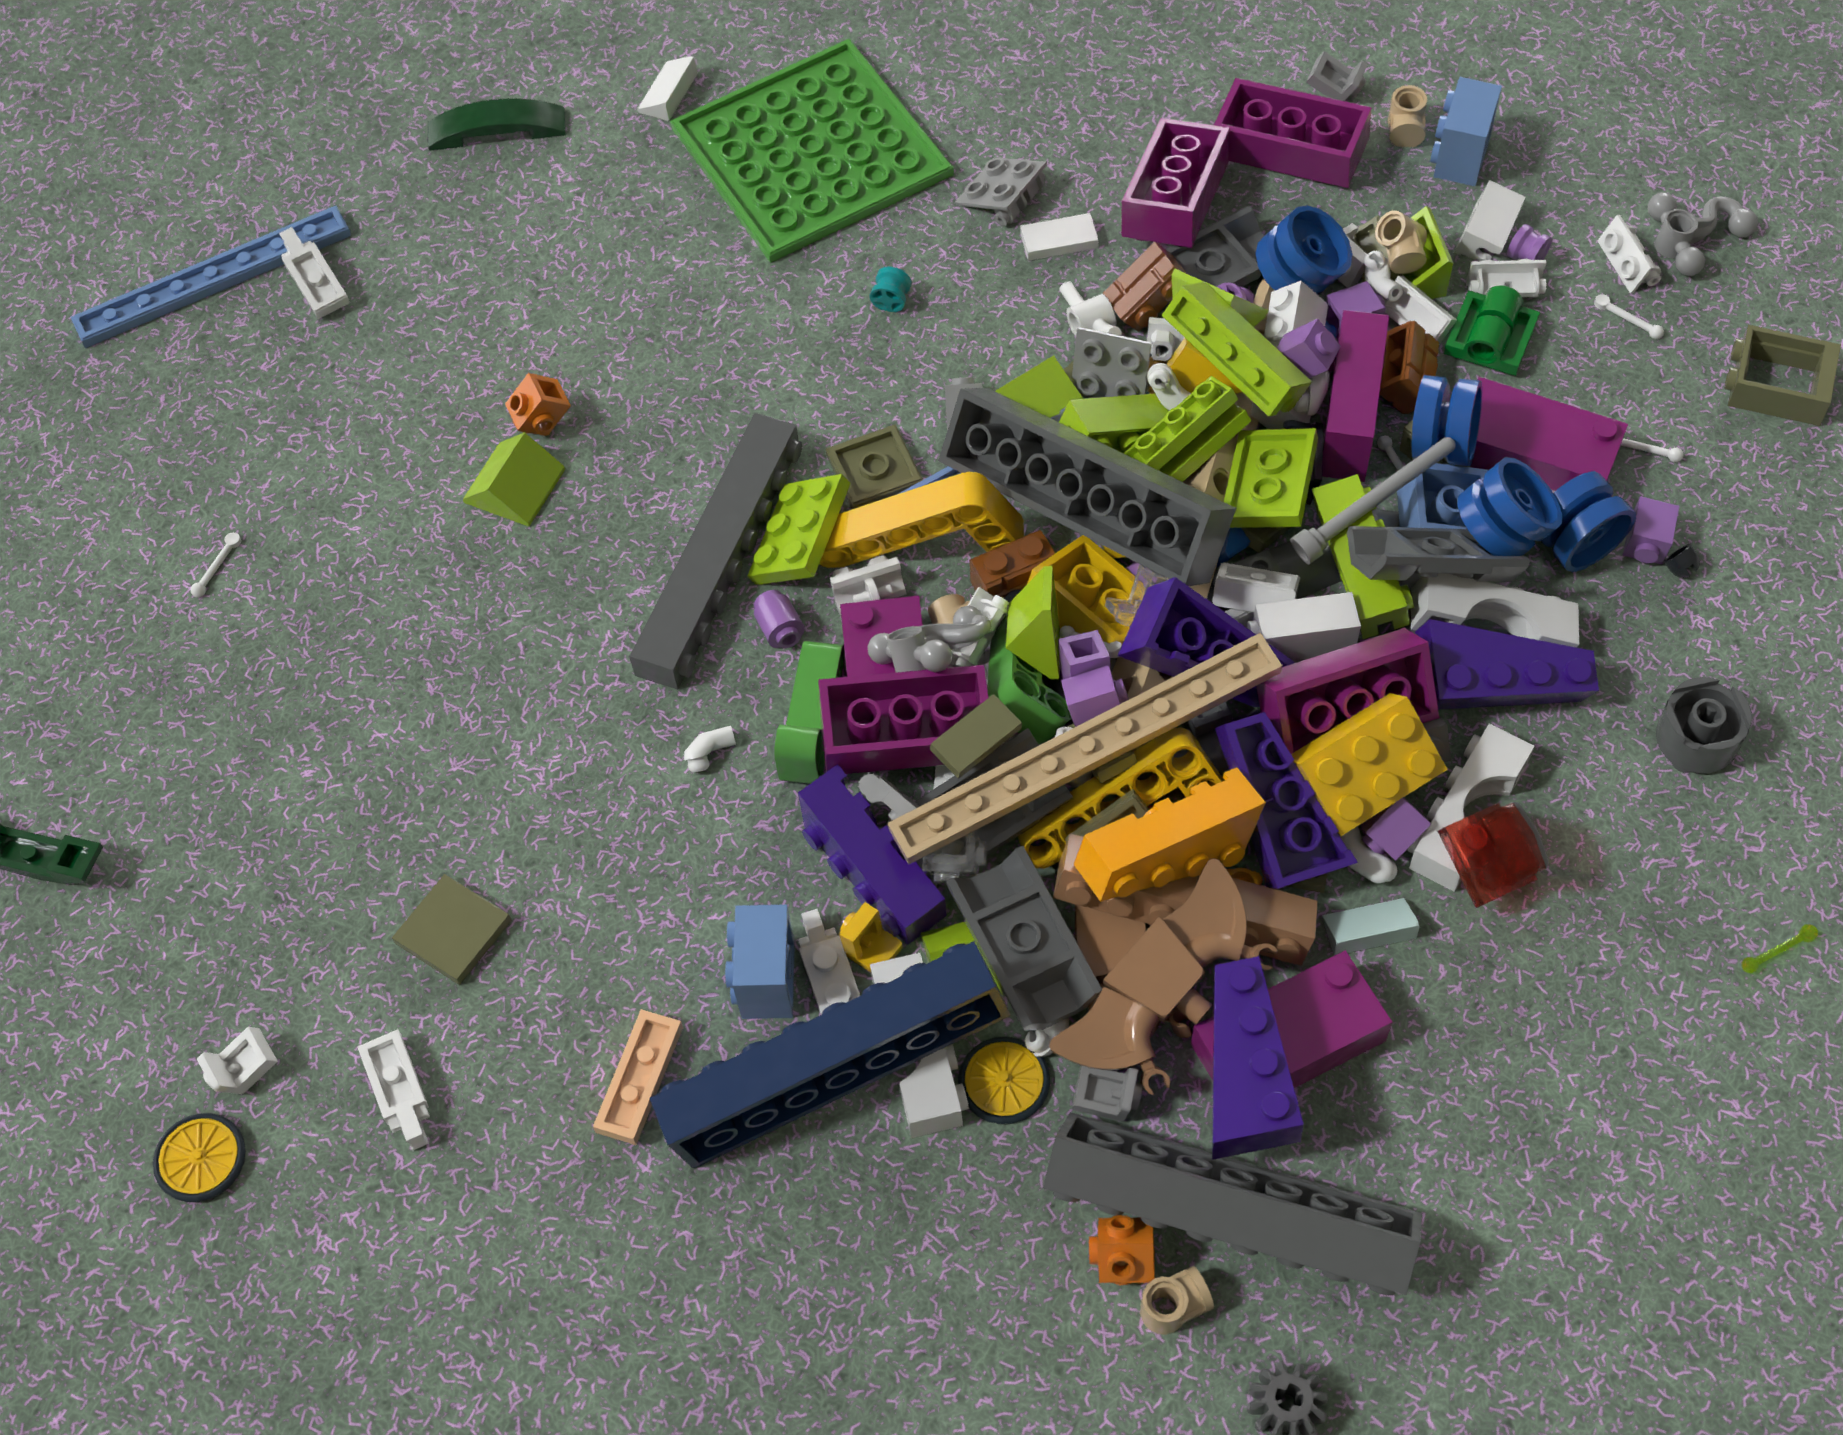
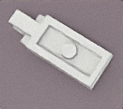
M292 227L279 233L284 246L288 250V252L281 255L284 265L316 317L320 319L349 304L350 301L315 243L308 241L302 244Z
M814 909L801 914L807 936L798 939L800 955L820 1014L822 1015V1011L826 1007L837 1002L847 1003L859 997L860 993L844 952L840 936H837L835 928L824 930L818 909Z
M397 1029L358 1046L383 1119L390 1126L391 1131L395 1133L402 1129L406 1142L410 1144L412 1151L429 1144L421 1124L422 1120L430 1117L427 1110L429 1106L399 1030Z

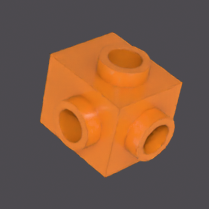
M528 373L505 403L513 424L518 431L542 436L549 435L571 407L558 379Z
M1116 1215L1110 1218H1098V1235L1089 1236V1263L1098 1264L1099 1283L1128 1285L1131 1283H1149L1155 1279L1154 1227L1145 1224L1141 1217L1131 1218L1126 1215Z

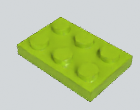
M1316 428L1241 430L1239 432L1224 497V503L1236 508L1230 528L1301 527L1318 444Z
M843 474L784 485L747 575L755 584L761 585L815 576L851 484Z

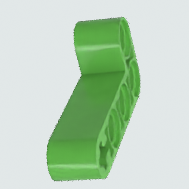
M1007 614L991 639L987 683L988 698L994 694L1022 722V727L1018 733L1028 728L1037 743L1041 745L1051 740L1056 735L1057 729L1064 727L1072 717L1066 700L1042 683V673L1006 649Z
M803 641L786 725L780 724L778 726L775 739V762L780 781L811 784L824 774L825 755L819 707L818 679L842 677L845 660L844 645Z

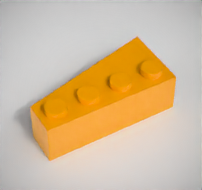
M1236 767L1224 773L1223 778L1225 781L1211 787L1204 781L1191 787V796L1172 803L1169 798L1159 801L1140 819H1137L1133 813L1085 834L1074 866L1100 902L1116 897L1124 898L1136 891L1154 886L1162 887L1171 881L1188 876H1199L1207 862L1213 858L1218 859L1223 866L1231 867L1240 862L1244 857L1245 849L1266 802Z

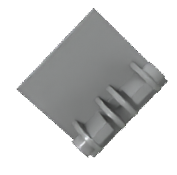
M994 157L986 163L985 168L973 182L966 186L965 191L954 203L958 206L994 209L996 213L994 218L999 225L1012 224L1020 210H1024L1027 203H1030L1036 193L1044 186L1045 174L1042 170L1048 164L1045 161Z
M1077 327L1071 381L1081 396L1088 398L1145 394L1150 388L1147 374L1152 342Z

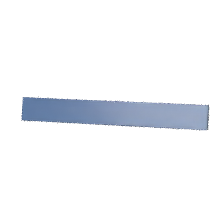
M335 205L73 315L70 318L84 347L87 348L284 265L281 255L288 252V250L284 246L279 233L291 227L302 244L311 241V243H315L318 249L350 237V230Z

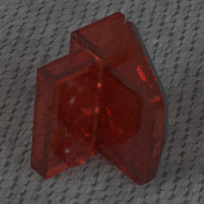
M1511 802L1502 807L1497 803L1437 831L1475 908L1538 880L1535 874L1546 869L1549 864L1538 830L1517 802Z

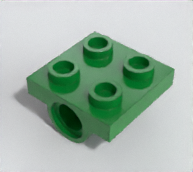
M1493 286L1487 291L1486 295L1468 290L1457 316V321L1446 342L1444 354L1516 376L1538 322L1540 311L1523 307V298L1520 293L1508 286Z

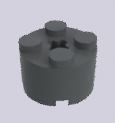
M1697 677L1686 680L1674 690L1657 723L1656 739L1660 750L1672 762L1675 769L1683 773H1713L1733 762L1749 732L1752 722L1750 705L1739 690L1733 686L1730 690L1718 684L1720 680L1711 677Z

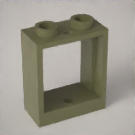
M1748 324L1743 339L1736 338L1731 351L1730 360L1736 361L1735 368H1729L1724 385L1725 390H1730L1727 406L1820 426L1831 404L1841 344ZM1750 358L1813 371L1810 394L1746 380Z

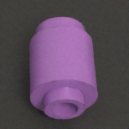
M769 590L759 595L754 602V617L770 646L774 648H790L797 644L804 633L805 627L790 599L778 590Z

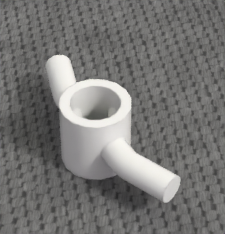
M1068 281L1061 285L1060 292L1070 305L1067 308V319L1075 336L1077 327L1119 336L1122 335L1120 328L1116 327V317L1112 305L1105 295L1100 294L1084 301L1072 282Z

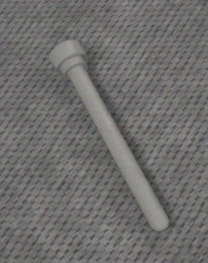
M1450 437L1443 438L1317 530L1311 528L1309 531L1306 529L1300 531L1290 539L1296 553L1305 563L1311 564L1323 555L1322 550L1327 547L1326 542L1450 454L1455 449V441Z

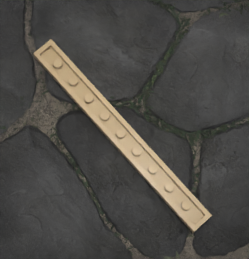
M1259 633L887 823L888 829L909 865L1280 674L1282 664L1262 634Z

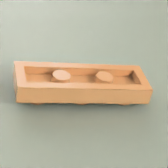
M640 1010L593 1125L595 1133L637 1145L652 1107L650 1097L655 1096L658 1092L682 1032L683 1026L681 1021Z

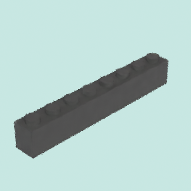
M754 413L629 656L635 676L678 690L684 677L689 678L693 673L696 663L695 655L700 645L705 646L712 630L711 623L715 615H720L726 606L727 590L731 582L737 583L743 568L742 560L746 552L751 553L754 550L758 539L757 530L761 522L766 523L769 520L773 508L772 500L776 492L780 493L786 484L787 470L791 462L796 463L801 455L802 442L798 439L796 424Z

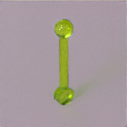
M1805 924L1801 927L1798 934L1755 958L1751 956L1744 958L1741 962V967L1746 973H1755L1760 964L1803 941L1813 942L1818 936V930L1811 924Z

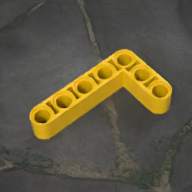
M977 472L960 473L840 513L819 564L827 568L846 567L961 529H965L988 552L1024 537V519L984 475Z
M1173 728L1134 751L1137 763L1129 769L1103 783H1100L1096 777H1093L1072 790L1070 793L1073 799L1039 820L1038 824L1018 836L1020 846H1024L1035 868H1047L1060 861L1066 845L1065 837L1130 790L1134 789L1148 806L1177 787L1180 788L1187 798L1192 795L1190 793L1191 787L1199 782L1209 780L1208 784L1211 787L1224 781V779L1194 735L1187 729ZM1179 750H1189L1188 753L1180 758L1173 757ZM1153 772V774L1145 780L1137 779L1142 773ZM1108 795H1118L1114 800L1110 802L1102 801V799ZM1073 817H1082V819L1075 824L1066 823L1069 819ZM1038 839L1047 840L1044 844L1039 846L1031 845L1034 841Z

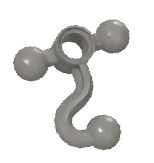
M1661 192L1653 195L1647 207L1649 215L1654 220L1662 222L1654 242L1655 249L1664 257L1676 258L1675 265L1677 270L1687 276L1696 275L1704 268L1705 256L1703 252L1696 247H1691L1690 244L1704 239L1716 228L1718 211H1723L1730 215L1728 227L1730 232L1736 237L1745 238L1751 236L1758 226L1756 214L1751 210L1744 209L1739 202L1729 197L1710 199L1703 207L1702 218L1695 217L1689 211L1677 209V202L1669 193Z
M970 605L964 606L955 612L953 624L911 626L898 629L890 634H876L868 643V654L872 661L880 665L893 662L895 672L918 670L944 671L952 661L951 650L963 648L977 642L990 631L991 622L977 608Z

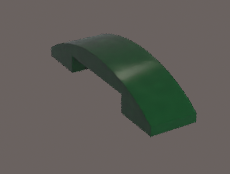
M519 98L492 99L462 105L428 121L429 151L464 147V138L530 131L532 139L566 136L565 108L550 102Z
M0 823V869L37 880L66 884L85 883L103 849V846L98 842L64 835L63 839L60 840L5 827Z

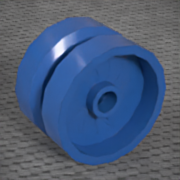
M1308 205L1296 207L1258 242L1256 249L1258 268L1265 281L1274 291L1302 281L1317 295L1321 294L1329 284H1333L1351 267L1353 256L1350 241L1343 228L1329 214L1319 208Z
M1423 376L1413 416V460L1443 438L1450 437L1455 441L1456 446L1450 454L1445 456L1448 464L1471 466L1480 427L1483 396L1482 381L1459 379L1453 388L1450 399V386L1446 377Z
M1504 457L1484 474V479H1478L1458 495L1457 506L1465 526L1476 541L1493 556H1522L1535 545V541H1542L1562 524V512L1550 487L1527 464L1515 458Z
M1595 471L1583 473L1569 480L1553 493L1562 512V524L1541 542L1545 546L1554 547V557L1567 571H1581L1607 556L1625 539L1634 526L1636 512L1623 498L1619 496L1613 497V487L1600 473Z

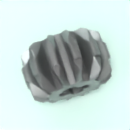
M1283 1361L1276 1364V1376L1266 1368L1261 1369L1258 1377L1262 1384L1251 1383L1248 1393L1256 1400L1248 1403L1247 1412L1252 1415H1262L1256 1421L1255 1429L1258 1432L1264 1431L1270 1425L1273 1428L1271 1435H1281L1282 1432H1287V1435H1299V1431L1303 1435H1316L1317 1430L1313 1423L1323 1424L1325 1422L1327 1414L1319 1407L1326 1404L1328 1400L1327 1393L1313 1391L1320 1382L1318 1375L1310 1376L1307 1380L1301 1378L1304 1366L1299 1363L1295 1366L1293 1374H1288L1287 1366ZM1285 1395L1295 1398L1290 1412L1280 1408Z

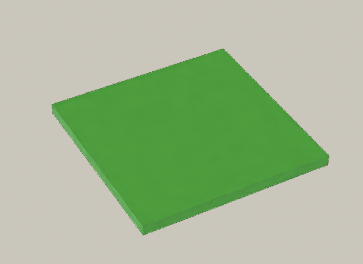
M850 38L670 121L672 130L770 263L954 175V167Z

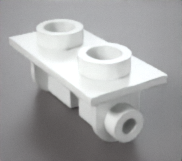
M1616 215L1597 240L1630 294L1634 293L1641 283H1647L1648 286L1656 285L1661 280L1660 267L1654 264L1649 255L1644 254L1645 248L1635 234V228L1625 223L1620 215Z
M1483 260L1471 262L1466 286H1469L1470 291L1486 295L1487 291L1493 286H1510L1519 292L1522 297L1536 298L1539 294H1545L1546 279H1542L1546 260Z
M980 587L977 588L967 606L970 605L977 608L983 616L989 618L991 629L977 642L963 648L952 649L951 665L955 667L978 665L988 644L1004 617L1008 614L1009 602L998 595L992 596Z

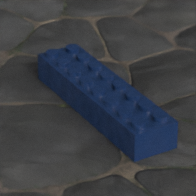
M975 941L967 945L960 943L945 950L942 957L927 964L918 963L908 967L902 973V976L888 983L880 982L867 987L861 996L847 1003L837 1002L826 1007L822 1011V1015L810 1021H800L788 1025L779 1036L766 1042L757 1041L747 1045L742 1049L741 1054L727 1061L719 1060L706 1065L700 1074L686 1081L676 1080L668 1083L661 1089V1093L650 1097V1101L667 1145L694 1169L1011 1016Z

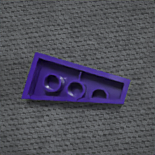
M1174 577L1147 588L1117 656L1174 677L1256 634ZM1268 643L1282 664V667L1295 663ZM1256 686L1231 698L1256 708L1260 707Z
M1432 619L1426 621L1415 631L1416 635L1428 641L1438 710L1582 702L1599 691L1594 651Z
M1265 712L1215 728L1228 769L1231 770L1237 767L1266 802L1251 835V841L1266 887L1278 889L1358 863L1351 850L1347 849L1337 833L1338 829L1332 819L1326 815L1316 799L1315 792L1308 780H1305L1293 761L1294 758Z
M837 764L798 792L805 827L802 830V834L814 850L817 851L821 848L828 855L827 862L840 879L847 877L855 886L853 892L862 905L866 902L879 910L883 928L892 934L893 937L898 935L906 945H909L921 936L922 932H926L947 916L945 898L916 861L908 865L906 859L900 856L902 852L890 833L888 826L886 825L880 829L876 826V819L869 809L870 804L861 792L852 796L845 786L844 779L847 778V775Z
M1259 956L1215 965L1212 1160L1301 1142L1304 1124Z

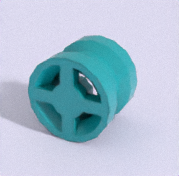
M883 267L879 269L876 275V285L873 286L869 295L870 301L880 310L899 312L905 305V294L909 292L912 280L905 271L897 267Z

